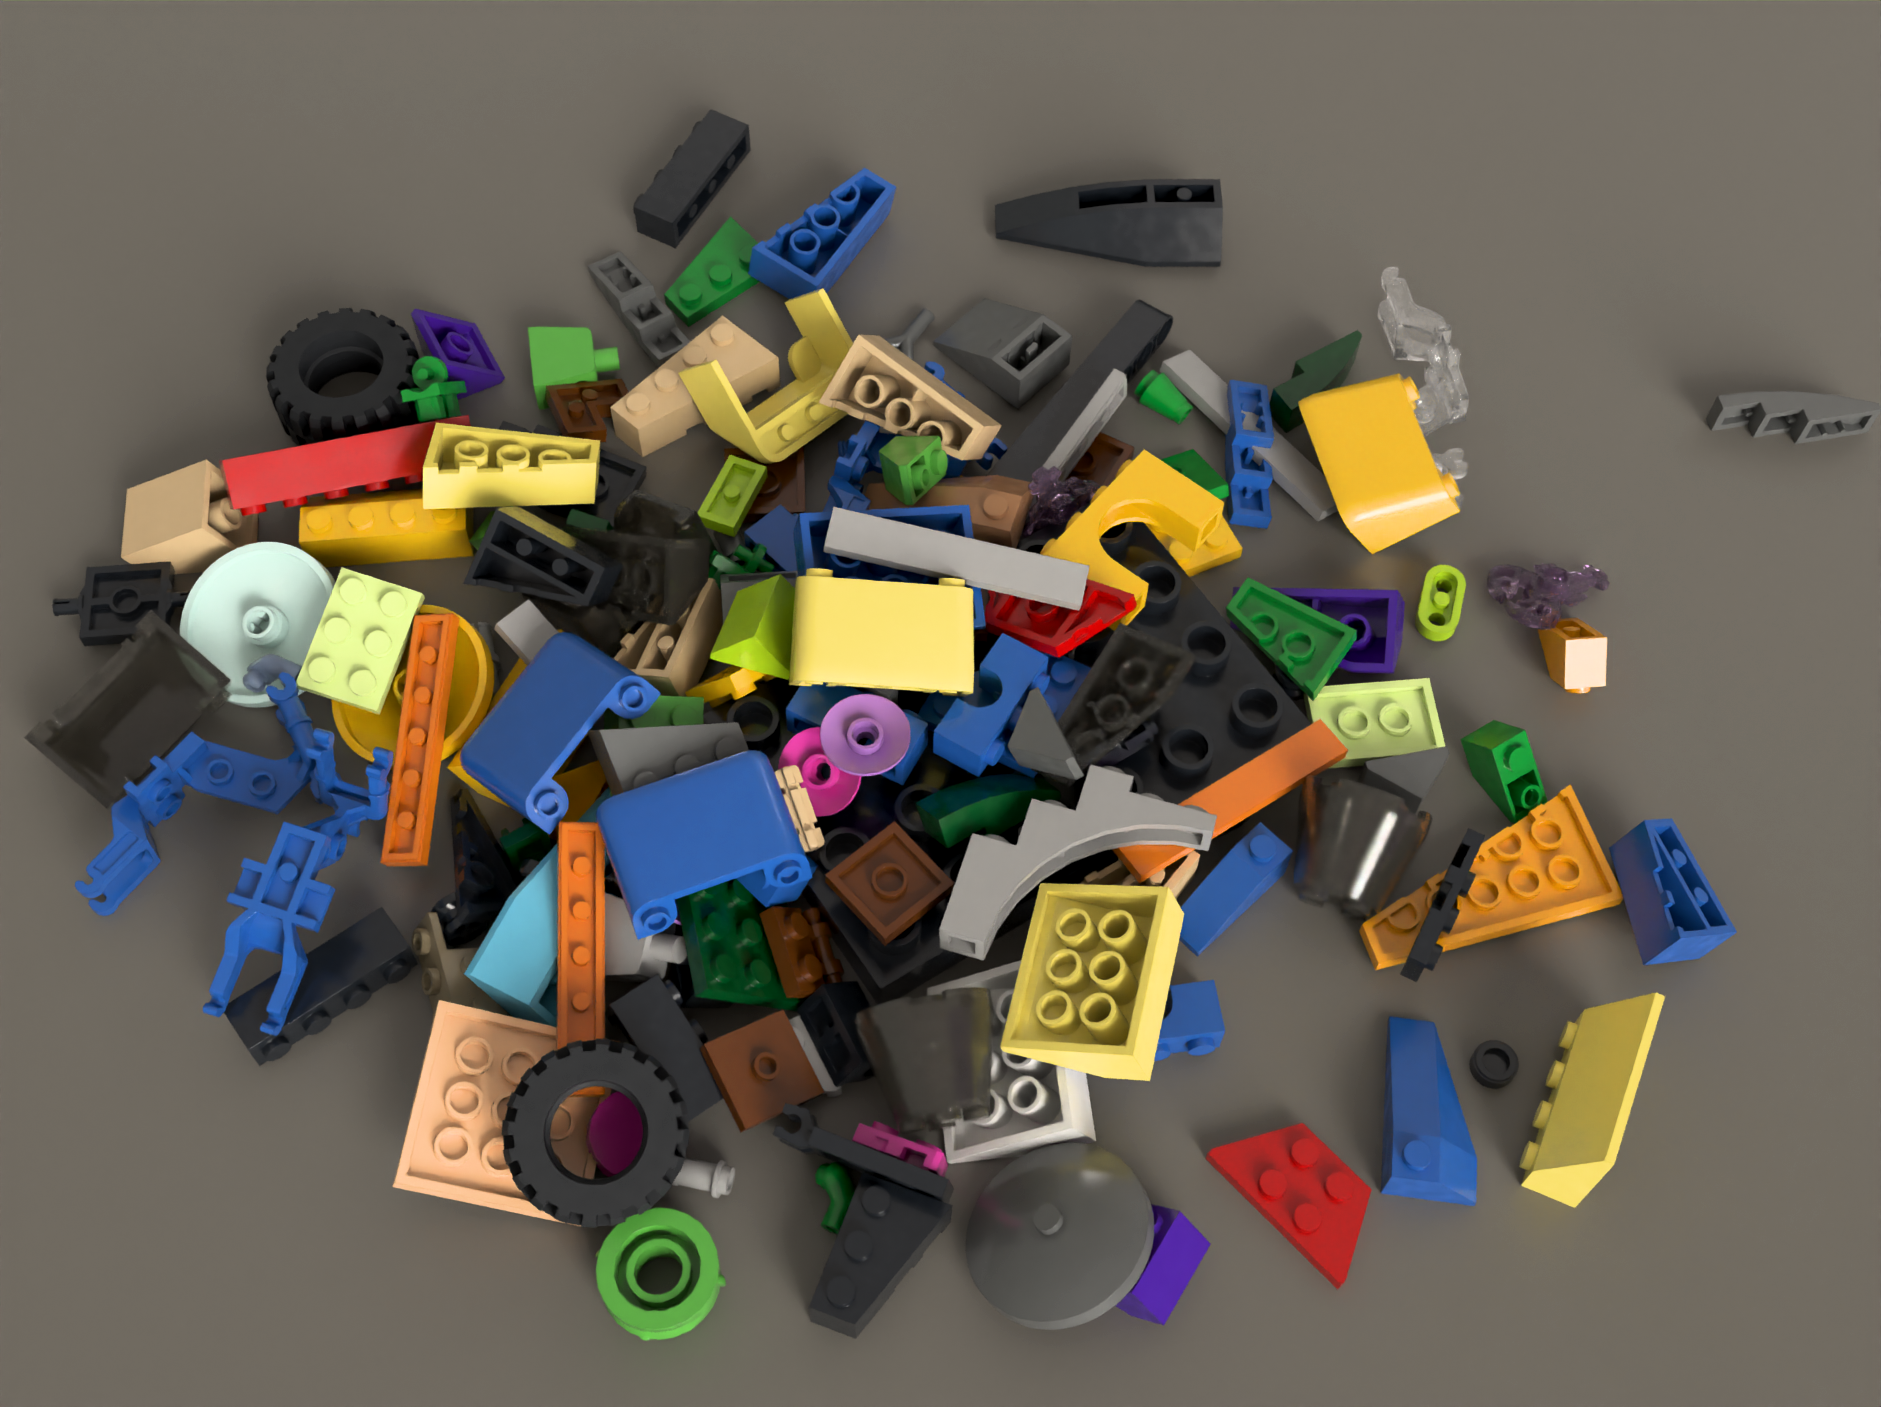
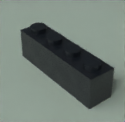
M710 109L703 120L698 121L694 125L691 135L684 144L679 145L675 149L673 157L666 167L656 173L653 183L647 191L637 197L633 207L637 231L676 248L751 151L749 125Z
M380 907L306 954L308 959L307 967L288 1011L283 1028L277 1036L261 1032L260 1026L262 1022H266L269 1014L266 1009L281 970L228 1003L224 1014L259 1066L267 1061H274L288 1053L293 1044L307 1035L320 1033L330 1025L332 1019L348 1009H356L370 999L372 993L388 983L394 984L401 981L410 973L411 968L418 965L410 946L383 907Z

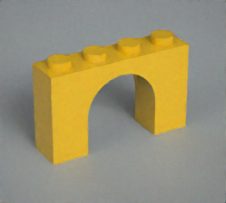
M1144 449L1133 461L1128 459L1122 464L1116 474V479L1108 487L1105 485L1101 486L1094 494L1090 506L1083 513L1076 512L1068 521L1065 532L1057 540L1054 538L1050 539L1044 545L1040 554L1089 565L1087 579L1134 594L1137 603L1136 608L1108 626L1120 634L1145 607L1149 584L1113 560L1101 546L1100 537L1115 525L1125 522H1143L1161 529L1195 552L1218 528L1224 502Z

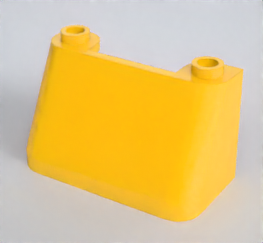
M1399 373L1314 393L1298 401L1302 417L1339 514L1349 531L1371 554H1375L1460 512L1455 497L1460 495L1459 488L1450 473L1443 475L1436 466L1414 413V409L1417 408L1415 400L1420 398L1419 391L1410 376L1404 379Z

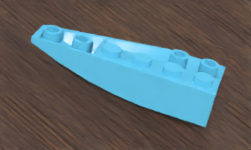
M609 787L577 822H597L596 811L601 803L610 798ZM557 844L509 896L464 973L512 1017L557 1027ZM605 849L606 878L612 874L613 870ZM605 883V893L615 895Z

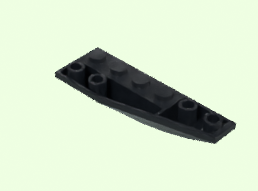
M1143 179L1104 182L1034 194L995 205L996 239L1144 267H1220L1223 203L1220 179Z

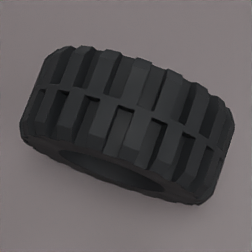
M339 308V312L331 314L328 310L317 313V318L310 321L306 318L297 324L298 329L294 332L289 330L280 340L282 346L276 345L270 356L271 363L268 364L266 369L267 388L283 429L298 446L419 423L415 402H403L400 391L419 388L412 377L413 366L420 359L415 343L411 341L409 333L403 327L396 325L394 320L382 314L376 317L373 311L361 309L360 312H353L351 308ZM368 372L378 375L377 379L369 387L350 396L327 397L318 394L325 384L346 373Z
M598 1038L590 1041L579 1040L568 1043L567 1046L558 1050L550 1051L541 1057V1060L532 1068H529L520 1078V1083L514 1093H511L506 1105L508 1108L505 1120L502 1123L503 1154L506 1165L508 1164L513 1176L512 1180L519 1191L521 1190L530 1200V1203L538 1210L566 1224L570 1223L582 1227L595 1228L606 1225L612 1226L626 1222L625 1218L636 1214L641 1215L650 1209L671 1188L678 1173L681 1171L689 1144L688 1111L676 1081L652 1055H648L639 1050L638 1047L625 1042L620 1043L610 1039ZM594 1086L615 1089L629 1098L640 1114L643 1127L641 1146L633 1161L618 1174L603 1179H587L568 1171L557 1159L550 1138L552 1120L561 1103L574 1092Z

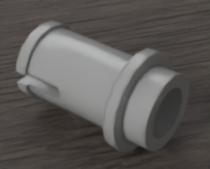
M685 1157L681 1171L678 1173L673 1185L709 1191L712 1197L719 1198L721 1194H730L735 1177V1168L727 1166V1161L720 1160L716 1164Z

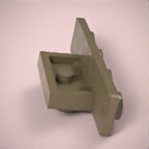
M427 912L416 929H414L411 944L414 954L419 956L423 971L422 989L426 995H429L433 1010L432 1023L439 1000L507 1015L505 1009L464 974L479 948L447 950L437 912Z

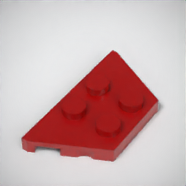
M1090 579L1086 581L1082 606L1079 611L988 590L990 600L985 608V623L987 631L991 634L1001 636L1004 633L1033 649L1060 658L1132 612L1136 608L1137 603L1134 594Z
M1303 1123L1215 1147L1207 1153L1205 1159L1338 1290L1346 1281L1372 1189Z

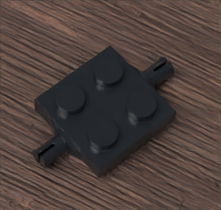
M171 562L87 567L85 585L80 592V596L78 598L53 599L54 604H52L55 616L79 614L81 618L79 638L84 646L167 641L170 637L171 617L175 608L184 607L191 590H174L175 569Z

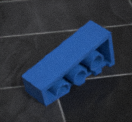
M862 169L831 191L826 200L818 205L814 203L804 210V215L792 224L786 223L776 230V235L766 242L762 240L752 247L748 274L788 299L824 288L827 294L890 214L896 186L868 169Z

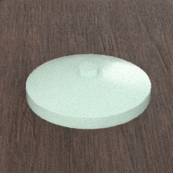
M279 542L248 544L220 557L196 581L182 611L180 644L185 663L193 677L207 691L232 704L252 708L276 705L270 701L266 688L267 686H274L279 690H283L284 686L279 679L266 685L262 692L255 693L244 686L243 677L248 673L247 668L251 663L267 654L278 655L296 664L303 665L336 583L333 576L318 560L297 547ZM299 689L298 696L305 691Z

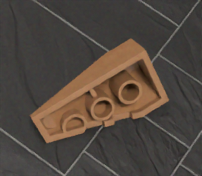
M1000 475L941 479L914 505H905L886 490L884 482L869 483L865 496L871 500L869 510L969 505L974 539L1016 549L1037 486L1036 483Z

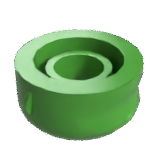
M652 1208L641 1215L636 1214L625 1218L626 1222L619 1223L613 1228L604 1240L601 1249L595 1254V1257L598 1258L596 1266L597 1286L608 1312L618 1325L645 1341L673 1338L692 1330L706 1317L714 1306L720 1286H726L725 1277L721 1274L718 1252L711 1235L695 1218L676 1209ZM658 1257H672L676 1259L683 1267L682 1276L679 1283L671 1291L664 1294H650L643 1291L637 1284L640 1269L650 1260Z

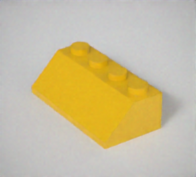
M423 489L349 494L348 496L325 500L324 496L310 497L308 503L300 507L299 544L301 549L318 560L325 568L474 556V546L469 542L474 535L473 508L423 509Z

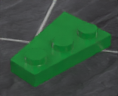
M730 216L664 294L665 304L690 327L756 285L760 281L750 276L748 272L752 247L757 245L758 242Z
M1247 577L1226 606V616L1312 701L1318 696L1357 639V630Z

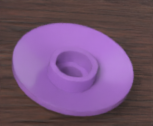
M872 694L854 695L836 703L825 715L820 729L821 746L828 760L838 769L856 776H874L895 767L907 753L911 739L910 725L904 712L892 701ZM864 738H868L874 742L871 745L858 744V742Z

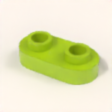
M1437 565L1432 567L1425 576L1415 617V626L1418 632L1426 639L1432 641L1447 640L1454 634L1459 623L1466 580L1464 575L1455 567ZM1437 588H1443V589H1445L1448 593H1446V592H1439V591L1437 590ZM1430 621H1436L1441 626L1434 625Z

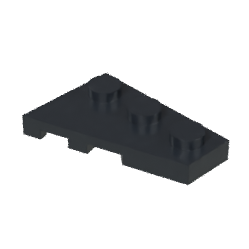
M1468 828L1448 867L1400 975L1417 982L1424 968L1433 971L1443 950V946L1436 942L1441 931L1447 934L1450 933L1460 910L1454 908L1453 905L1458 895L1463 898L1466 897L1476 874L1469 870L1485 835Z

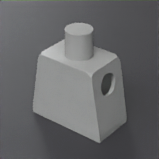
M605 893V982H646L657 974L662 980L665 977L668 962L680 964L687 957L684 936L674 935L676 923H673L660 933L638 940L623 898Z

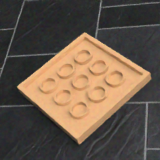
M439 1000L392 1187L561 1222L553 1219L554 1217L538 1210L530 1203V1200L521 1190L519 1191L512 1180L513 1176L508 1164L506 1165L502 1135V1123L505 1120L508 1108L506 1105L511 1093H514L521 1081L520 1078L529 1068L537 1064L541 1057L552 1050H556L557 1027ZM605 1087V1095L603 1097H567L553 1117L550 1130L553 1151L559 1162L568 1171L577 1176L587 1179L594 1178L597 1162L593 1159L592 1153L589 1154L586 1144L587 1124L595 1108L610 1096L612 1088Z

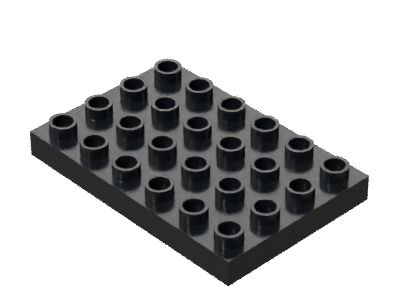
M1090 503L1018 542L1016 549L1040 554L1042 548L1050 539L1054 538L1057 540L1065 532V527L1071 517L1076 512L1083 513L1090 506ZM1121 523L1110 528L1100 537L1099 541L1104 551L1113 560L1147 582L1149 586L1145 607L1120 634L1107 627L1076 647L1073 660L1092 668L1088 683L1061 729L1068 743L1128 707L1137 704L1143 720L1151 718L1158 728V733L1154 735L1152 743L1111 766L1122 770L1127 775L1134 776L1133 793L1154 794L1166 802L1178 805L1311 725L1310 721L1145 523ZM988 632L987 641H974V672L980 671V664L1000 636ZM779 677L767 682L763 681L755 685L757 689L736 700L732 698L703 714V724L738 722L749 751L756 750L766 754L774 772L778 770L783 749L796 735L787 730L786 708L800 687L789 685V680ZM898 690V707L901 710H910L918 714L930 693ZM928 730V745L904 785L880 774L862 776L858 792L847 807L833 815L816 816L818 822L814 823L815 828L820 827L825 844L817 850L806 853L818 867L813 873L812 879L807 882L802 895L811 908H818L822 921L827 922L829 925L832 939L880 1009L968 957L940 948L939 929L951 894L884 946L826 884L825 875L895 821L955 885L972 835L947 849L925 832L916 802L964 781L989 775L1021 773L997 762L994 766L988 764L982 774L977 777L933 753L934 732ZM868 738L861 739L858 744L865 745ZM825 764L821 770L822 776L826 780L831 775V769L828 764ZM1038 770L1037 776L1060 791L1061 798L1057 801L1064 804L1068 809L1076 810L1084 783L1081 784L1079 779L1074 780ZM1025 820L998 836L1003 837L1010 844L1017 845ZM1113 849L1101 851L1068 864L1040 883L1080 884L1083 882L1084 877L1096 871L1098 873L1117 862L1118 856L1114 853ZM1040 883L1016 904L997 930L993 941L1032 918Z

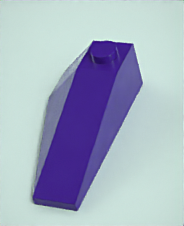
M1233 587L1232 598L1237 593L1240 587ZM1271 588L1357 630V639L1338 665V668L1349 672L1394 674L1402 645L1405 601L1398 590ZM1230 620V626H1231V628L1234 629V630H1237V631L1242 632V631Z

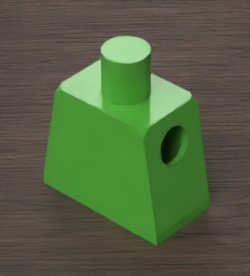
M528 327L533 386L539 410L550 408L545 399L546 386L599 381V372L620 370L617 347L595 349L592 332L587 327Z

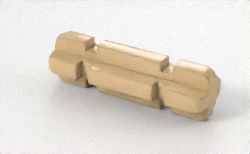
M790 765L777 770L775 775L781 790L783 789L784 791L783 796L805 853L824 846L825 840L820 827L815 828L814 823L818 821L806 787L801 789L800 783L804 781L799 768L796 765Z

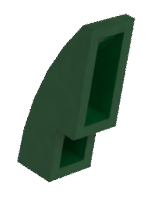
M1358 330L1296 361L1291 380L1273 388L1270 400L1271 417L1285 433L1304 423L1298 401L1314 393L1339 388L1342 385L1356 359L1362 334Z
M1022 773L989 775L961 782L916 802V806L925 832L948 849L975 832L982 836L988 834L1000 835L1025 820L1031 799L1057 801L1061 798V794L1058 789L1037 775L1035 778H1032Z

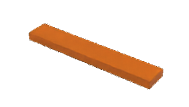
M453 613L414 615L380 863L388 867L428 866L460 619Z
M1319 719L1178 805H1195L1203 808L1210 814L1217 815L1213 839L1346 757L1348 749L1325 723ZM1133 845L1113 849L1114 853L1139 883L1195 850L1177 845Z
M597 822L558 823L556 1050L567 1046L568 1043L579 1040L605 1039V846ZM587 1087L574 1092L569 1097H603L605 1095V1087Z

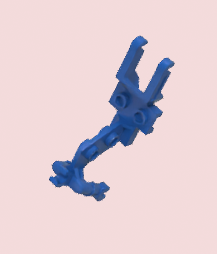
M927 361L924 369L953 389L944 381V368L936 362ZM960 391L957 392L965 398V395L963 393H961ZM865 420L858 434L851 435L846 455L844 457L839 456L836 461L834 475L829 479L827 485L830 496L823 512H832L833 507L850 511L869 510L871 500L862 494L864 485L859 482L865 473L876 471L883 474L879 450L894 437L904 435L879 433L880 426ZM994 438L983 457L977 459L976 462L983 469L988 470L991 468L993 457L988 453L994 454L1000 460L1008 448L1001 440ZM947 454L948 466L946 475L942 479L959 478L967 462L971 460L962 461Z
M282 672L279 674V679L284 689L279 690L274 686H267L266 688L270 701L279 708L275 712L279 723L285 727L287 734H290L295 744L292 746L294 752L289 757L275 761L202 740L191 731L163 760L155 755L149 761L153 770L137 786L130 780L123 786L128 795L114 803L111 807L114 837L86 867V871L91 879H93V882L87 885L84 881L78 880L74 885L79 893L87 898H95L103 893L106 898L105 902L100 903L95 899H91L88 902L96 914L107 916L114 913L120 903L159 865L161 860L148 823L155 827L162 819L167 820L179 810L182 799L185 797L182 790L185 785L192 787L197 792L279 814L311 782L310 788L316 802L323 804L319 796L318 781L314 776L316 761L306 756L307 747L313 746L315 742L313 736L314 729L311 725L313 721L310 716H307L304 702L298 698L299 689L294 677ZM336 772V777L343 781L340 774Z
M315 728L313 733L315 742L313 746L307 747L306 756L316 761L314 776L318 781L320 800L326 805L333 807L335 814L303 827L284 821L266 864L244 857L241 867L244 868L234 893L230 892L226 901L231 905L246 909V911L236 918L226 930L224 955L209 990L212 998L209 1003L207 1002L203 1006V1012L206 1014L220 1017L224 1013L246 957L252 950L262 949L283 956L281 974L266 1009L269 1016L267 1021L262 1022L260 1026L261 1032L277 1036L283 1028L288 1011L308 964V959L296 926L318 933L336 890L331 885L315 880L318 871L340 860L346 848L347 834L358 837L360 835L361 821H368V819L381 820L388 813L390 784L387 781V775L392 766L393 752L378 746L374 748V762L366 767L369 790L346 783L336 777V761H334L333 751L334 733L321 728Z

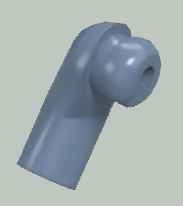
M267 654L248 666V673L243 677V684L252 692H262L266 685L279 679V674L282 672L290 674L296 681L302 666L278 655Z

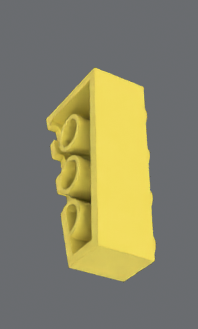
M436 423L423 465V509L594 504L599 478L601 441Z

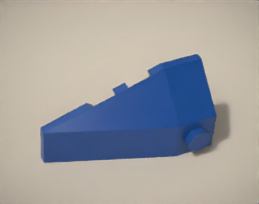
M1389 1016L1387 1023L1381 1193L1475 1206L1477 1156L1435 1022Z

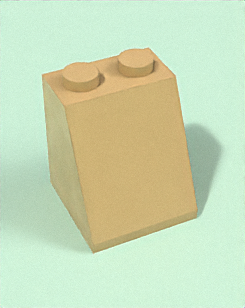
M207 459L127 489L121 558L130 564L171 562L175 569V574L204 572L211 564L228 552L248 544L257 543L259 513L242 516L241 509H230L221 470Z

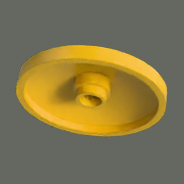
M422 605L418 615L453 613L460 618L442 761L458 751L482 723L493 695L494 664L491 652L483 636L468 621L446 608ZM411 635L380 715L331 699L334 721L346 744L354 752L371 763L374 762L373 750L375 747L378 746L392 751L393 762L390 770H393Z

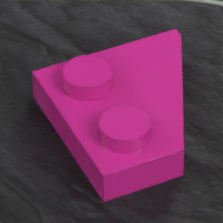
M874 1121L871 1127L859 1123L852 1139L853 1142L936 1175L945 1176L948 1163L940 1148L916 1139V1142H912L898 1137L899 1131L877 1121Z

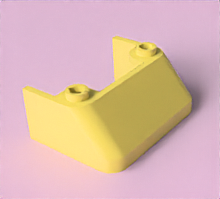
M824 288L785 302L787 309L803 336L790 347L788 352V363L796 379L746 413L717 360L686 368L678 373L708 427L714 433L761 463L771 464L786 459L848 414L837 408H831L819 403L853 345Z

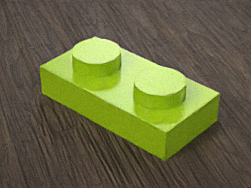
M729 455L696 514L697 525L735 537L767 478V467Z

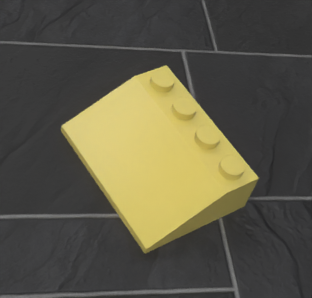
M1040 883L1000 1048L1004 1052L1104 1078L1150 1081L1184 913L1170 888L1158 886Z
M1652 993L1584 1009L1575 1023L1567 1021L1558 1046L1565 1048L1561 1062L1554 1061L1546 1080V1086L1552 1088L1548 1102L1541 1101L1533 1120L1532 1126L1539 1128L1535 1143L1531 1141L1527 1143L1520 1160L1519 1167L1526 1170L1521 1186L1575 1208L1614 1166L1665 999L1664 995Z

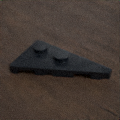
M467 788L460 789L450 800L457 919L460 924L495 921L507 899L521 884V881L518 879L516 872Z

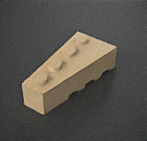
M722 315L610 407L615 436L640 456L644 457L687 435V429L699 423L707 425L679 376V372L686 368L717 360L743 406L752 401L753 395L765 389L770 392L780 387L779 357Z
M859 334L819 401L823 405L837 408L858 419L867 420L884 427L883 429L904 436H940L942 450L946 454L962 461L981 459L1002 426L878 335Z

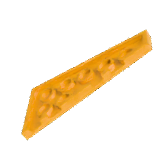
M1571 784L1561 790L1556 797L1544 805L1540 804L1531 810L1526 817L1511 827L1507 826L1481 844L1469 870L1476 874L1466 897L1463 898L1458 895L1453 905L1454 908L1460 910L1449 934L1441 931L1436 943L1443 946L1442 952L1609 908L1622 902L1624 899L1622 891ZM1447 870L1441 874L1437 873L1428 879L1422 887L1407 897L1400 898L1361 925L1359 932L1375 970L1406 962Z

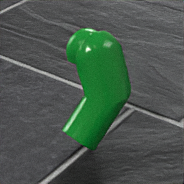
M837 1162L831 1164L824 1163L818 1167L815 1180L817 1185L826 1190L831 1202L821 1222V1227L830 1233L838 1235L855 1193V1187L848 1170L843 1165Z

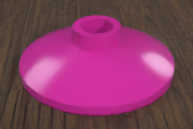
M813 727L799 732L786 744L780 756L778 770L786 766L796 765L804 781L800 783L801 789L806 787L815 815L818 817L829 816L838 813L851 803L858 792L862 776L852 775L835 767L823 752L820 741L821 727ZM825 764H828L831 769L830 778L827 780L823 778L821 773L822 767Z

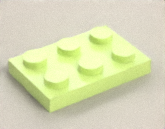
M342 567L296 680L298 689L380 715L412 633L414 615L419 614L425 597L423 593Z
M1430 678L1324 686L1314 701L1305 693L1303 695L1310 723L1313 724L1321 719L1348 749L1346 757L1329 768L1364 766L1365 761L1445 747Z

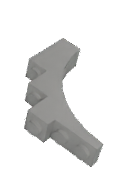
M1090 764L1076 810L1068 809L1064 804L1054 800L1039 801L1031 799L1017 845L1010 844L1006 839L998 835L988 834L981 836L972 833L939 929L940 948L984 961L997 930L1016 904L1048 876L1074 861L1104 850L1133 845H1177L1209 851L1217 815L1210 814L1203 808L1195 805L1180 806L1169 803L1154 794L1133 793L1134 776L1127 775L1116 767H1098Z

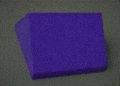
M419 309L413 310L411 317L423 354L425 356H435L445 363L448 370L446 382H465L467 392L457 394L458 400L498 385L505 379L475 323Z

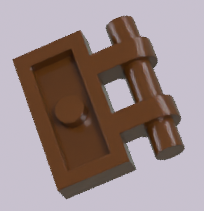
M772 906L760 913L786 998H808L822 984L843 982L841 976L844 974L841 961L840 959H835L829 939L832 937L827 922L822 921L817 907L807 909L801 913L800 908Z

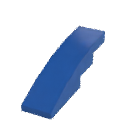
M1229 380L1227 399L1231 425L1227 435L1225 434L1226 482L1229 487V496H1227L1229 524L1267 529L1272 519L1268 492L1273 480L1272 466L1264 459L1260 466L1252 460L1254 455L1252 446L1270 449L1274 441L1267 385ZM1241 411L1259 415L1256 427L1261 432L1243 429V421L1246 415Z

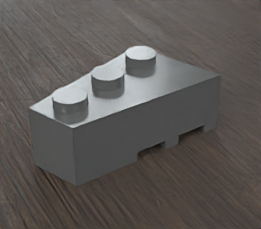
M738 722L606 729L588 732L612 796L744 751H749Z

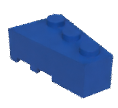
M1672 818L1644 820L1609 847L1643 965L1700 959L1737 933Z

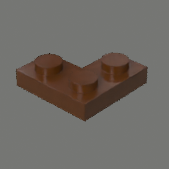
M623 379L548 385L546 386L545 399L562 436L606 442L607 428L601 417L612 418L610 407L629 391Z

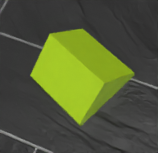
M779 574L737 591L711 651L710 659L789 680L795 588Z

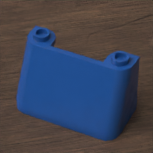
M569 632L554 634L547 640L466 741L460 753L462 768L468 775L512 809L550 835L565 816L569 804L567 792L552 779L558 769L607 708L625 719H635L641 717L649 710L661 692L644 678L579 636Z
M744 751L612 796L601 803L596 811V821L638 940L660 933L671 926L677 917L675 899L761 869L767 882L774 887H790L812 879L809 861L768 757L761 751Z

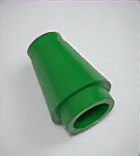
M1154 369L1151 370L1134 391V394L1140 398V404L1174 421L1178 425L1186 419L1193 409V406L1188 403V400L1164 372L1159 374Z

